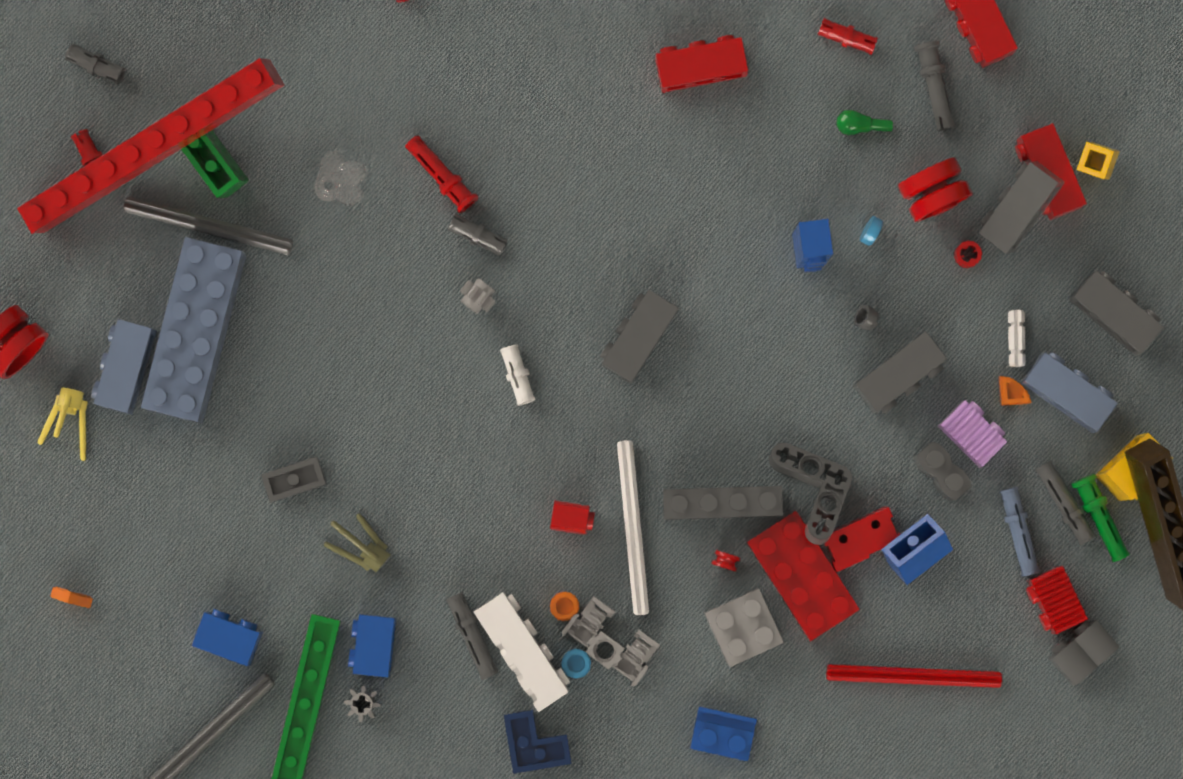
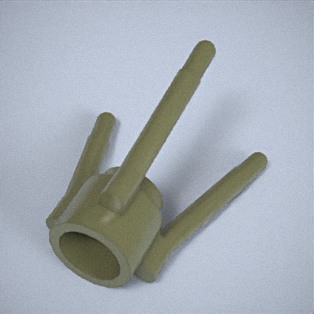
M357 514L356 518L376 546L372 542L366 546L336 521H331V526L363 551L360 554L363 559L329 542H324V547L359 564L366 571L371 568L376 573L391 555L386 551L388 546L380 540L361 514Z

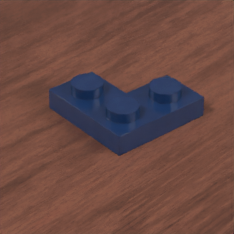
M533 710L504 714L513 774L572 764L567 734L538 739Z

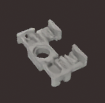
M593 596L581 612L583 615L581 619H577L579 614H575L562 631V635L565 636L568 633L588 648L586 650L588 655L607 669H610L612 666L632 681L630 686L634 687L648 670L647 664L644 667L641 665L644 661L646 663L649 661L660 645L638 629L634 635L636 640L631 646L627 644V650L623 653L622 651L625 649L623 646L604 632L600 631L599 634L597 633L599 629H603L604 626L601 624L607 616L611 618L615 611ZM595 605H597L599 608H601L603 611H605V612L607 613V615H606L604 612H602L600 609H598ZM638 637H640V638L643 639L645 642H647L649 645H651V647L648 646L646 643H644L642 640H640ZM601 642L611 643L614 648L612 656L607 659L600 658L596 652L598 644Z

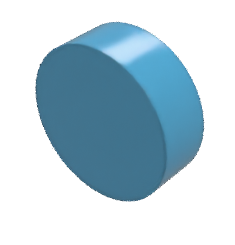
M873 215L866 224L859 241L868 246L872 245L882 229L883 220Z
M572 649L565 653L561 665L567 676L577 679L584 677L589 672L591 660L585 651Z

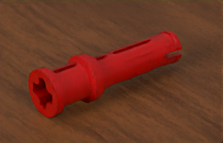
M419 135L413 137L405 145V148L440 185V193L443 196L447 195L458 207L457 212L459 214L464 213L478 200L479 196L476 193L472 194L462 183V177L453 174Z

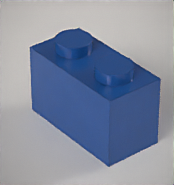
M927 514L881 550L889 566L908 585L950 553L953 548L945 531Z
M213 609L212 613L204 612L192 646L239 664L251 666L263 632L256 630L258 625L241 619L240 623L229 620L230 614L217 609Z
M359 614V619L353 620L352 637L356 638L355 650L350 649L348 667H353L352 674L390 677L396 618Z

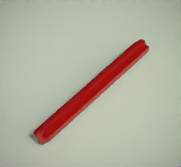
M832 664L827 665L826 678L829 681L1000 688L1002 686V673L994 671Z

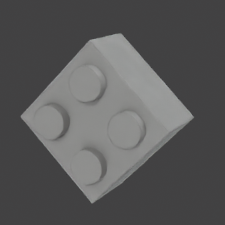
M760 589L750 591L704 612L728 667L737 665L784 643Z

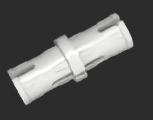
M518 344L502 348L500 352L508 372L506 378L508 382L511 381L517 406L535 401L527 377L530 373L524 367Z

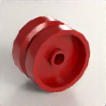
M956 157L930 166L897 185L903 199L910 200L921 195L923 196L909 208L915 223L947 212L973 195L968 181L959 180L948 185V182L958 177L962 171Z
M18 305L11 306L0 314V378L3 380L12 377L27 365L48 339V333L39 324L32 323L28 325L29 315Z

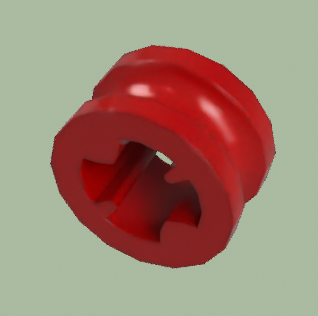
M969 240L959 244L954 252L955 261L963 268L975 266L982 257L980 246L976 242ZM971 247L974 250L972 254L975 253L976 257L966 262L962 259L964 255L961 256L960 252Z
M715 550L717 558L714 561L712 560L711 564L737 572L735 564L738 561L740 562L741 558Z

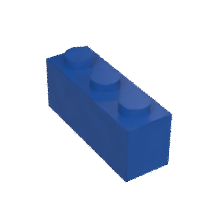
M822 219L798 223L792 234L797 268H804V272L822 270V267L827 264L833 255L829 220Z

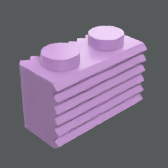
M965 400L937 427L980 468L1007 441L1003 438L1005 432L995 422L989 424L982 417L984 411L975 402L971 401L968 403Z

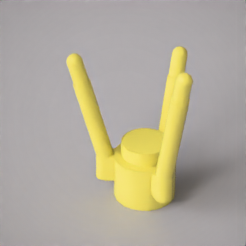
M61 387L60 394L56 395L54 406L38 439V444H43L58 411L60 413L53 434L55 438L60 435L66 414L76 415L77 410H79L80 459L85 461L86 409L88 402L83 400V392Z

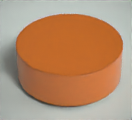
M559 592L550 602V611L556 619L569 621L578 613L579 601L570 592Z

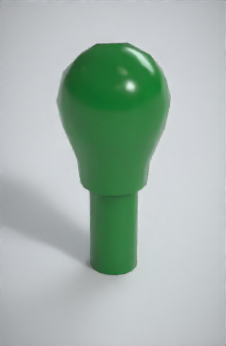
M844 110L839 114L836 126L842 134L847 136L870 132V130L892 132L893 120L871 119L870 116L863 115L857 111Z

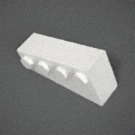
M502 592L474 611V614L495 646H498L505 662L515 672L518 682L524 691L531 696L534 701L533 705L540 712L569 692L566 685L570 683V680L562 668L555 670L550 662L554 656L545 643L541 646L534 638V635L538 632L529 619L522 620L517 612L521 607L514 596L511 594L507 597Z

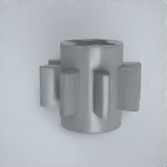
M479 278L474 284L468 280L460 290L464 295L460 302L477 315L481 309L488 313L495 304V300L491 297L495 290Z
M366 685L362 686L360 693H357L353 688L350 689L353 698L344 701V704L350 705L352 709L347 715L351 716L354 713L359 715V722H363L364 715L366 714L371 718H375V713L372 711L373 708L382 705L379 702H375L374 699L378 691L370 694L367 692ZM362 695L365 696V701L370 702V706L366 707L364 712L360 711V706L355 705V701L361 699Z

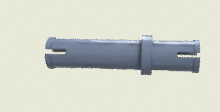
M1018 486L1001 490L999 492L1006 512L1004 520L1010 527L1021 569V576L1039 573L1040 569L1038 568L1026 522L1028 514L1023 511Z

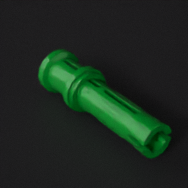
M1093 473L1073 482L1071 485L1077 489L1084 504L1082 506L1084 511L1090 513L1111 556L1112 562H1116L1126 558L1130 553L1106 507L1108 499L1102 495L1095 481L1097 476Z

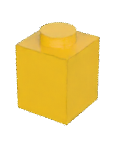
M1086 142L1077 170L1102 179H1110L1120 151L1094 142Z

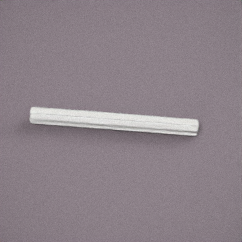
M626 440L619 441L617 449L632 604L635 615H645L649 613L634 450L633 442Z

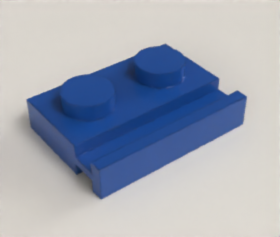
M699 706L690 749L748 761L757 719Z

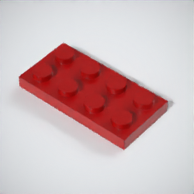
M794 511L746 543L811 642L860 609L819 545L811 543L806 538V525L797 511Z

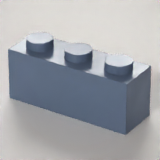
M120 319L117 320L116 325L111 326L108 335V341L111 342L108 353L103 354L100 363V370H103L100 381L95 382L92 390V398H95V405L133 415L156 330Z
M1046 352L1042 353L1021 381V384L1092 434L1098 432L1118 404L1112 399L1114 395L1102 386L1096 388L1088 382L1090 378L1077 369H1074V371L1064 366L1065 360L1053 352H1050L1049 355Z

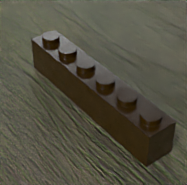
M1149 438L1124 452L1166 599L1183 610V498L1170 451Z

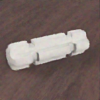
M1011 310L1008 312V323H1011V326L1008 327L1009 351H1011L1009 365L1011 367H1023L1026 364V354H1023V350H1026L1025 326H1023L1025 312L1023 310Z

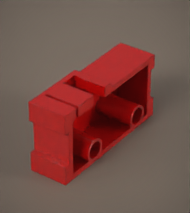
M884 506L834 529L829 540L823 545L829 549L833 559L831 564L836 572L868 559L870 554L881 550L901 535L900 532L896 531L892 523L891 517L893 515L889 507ZM876 520V526L872 527V521ZM844 534V540L839 541V537Z

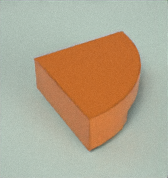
M998 377L1001 406L1031 404L1028 391L1018 381L1010 377Z
M57 586L53 587L50 597L65 603L90 608L93 601L91 596L71 592L68 589Z

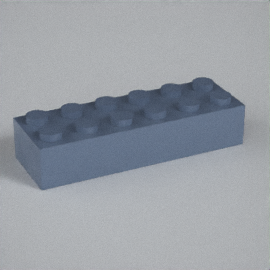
M185 237L141 404L142 409L203 424L246 259L244 252Z

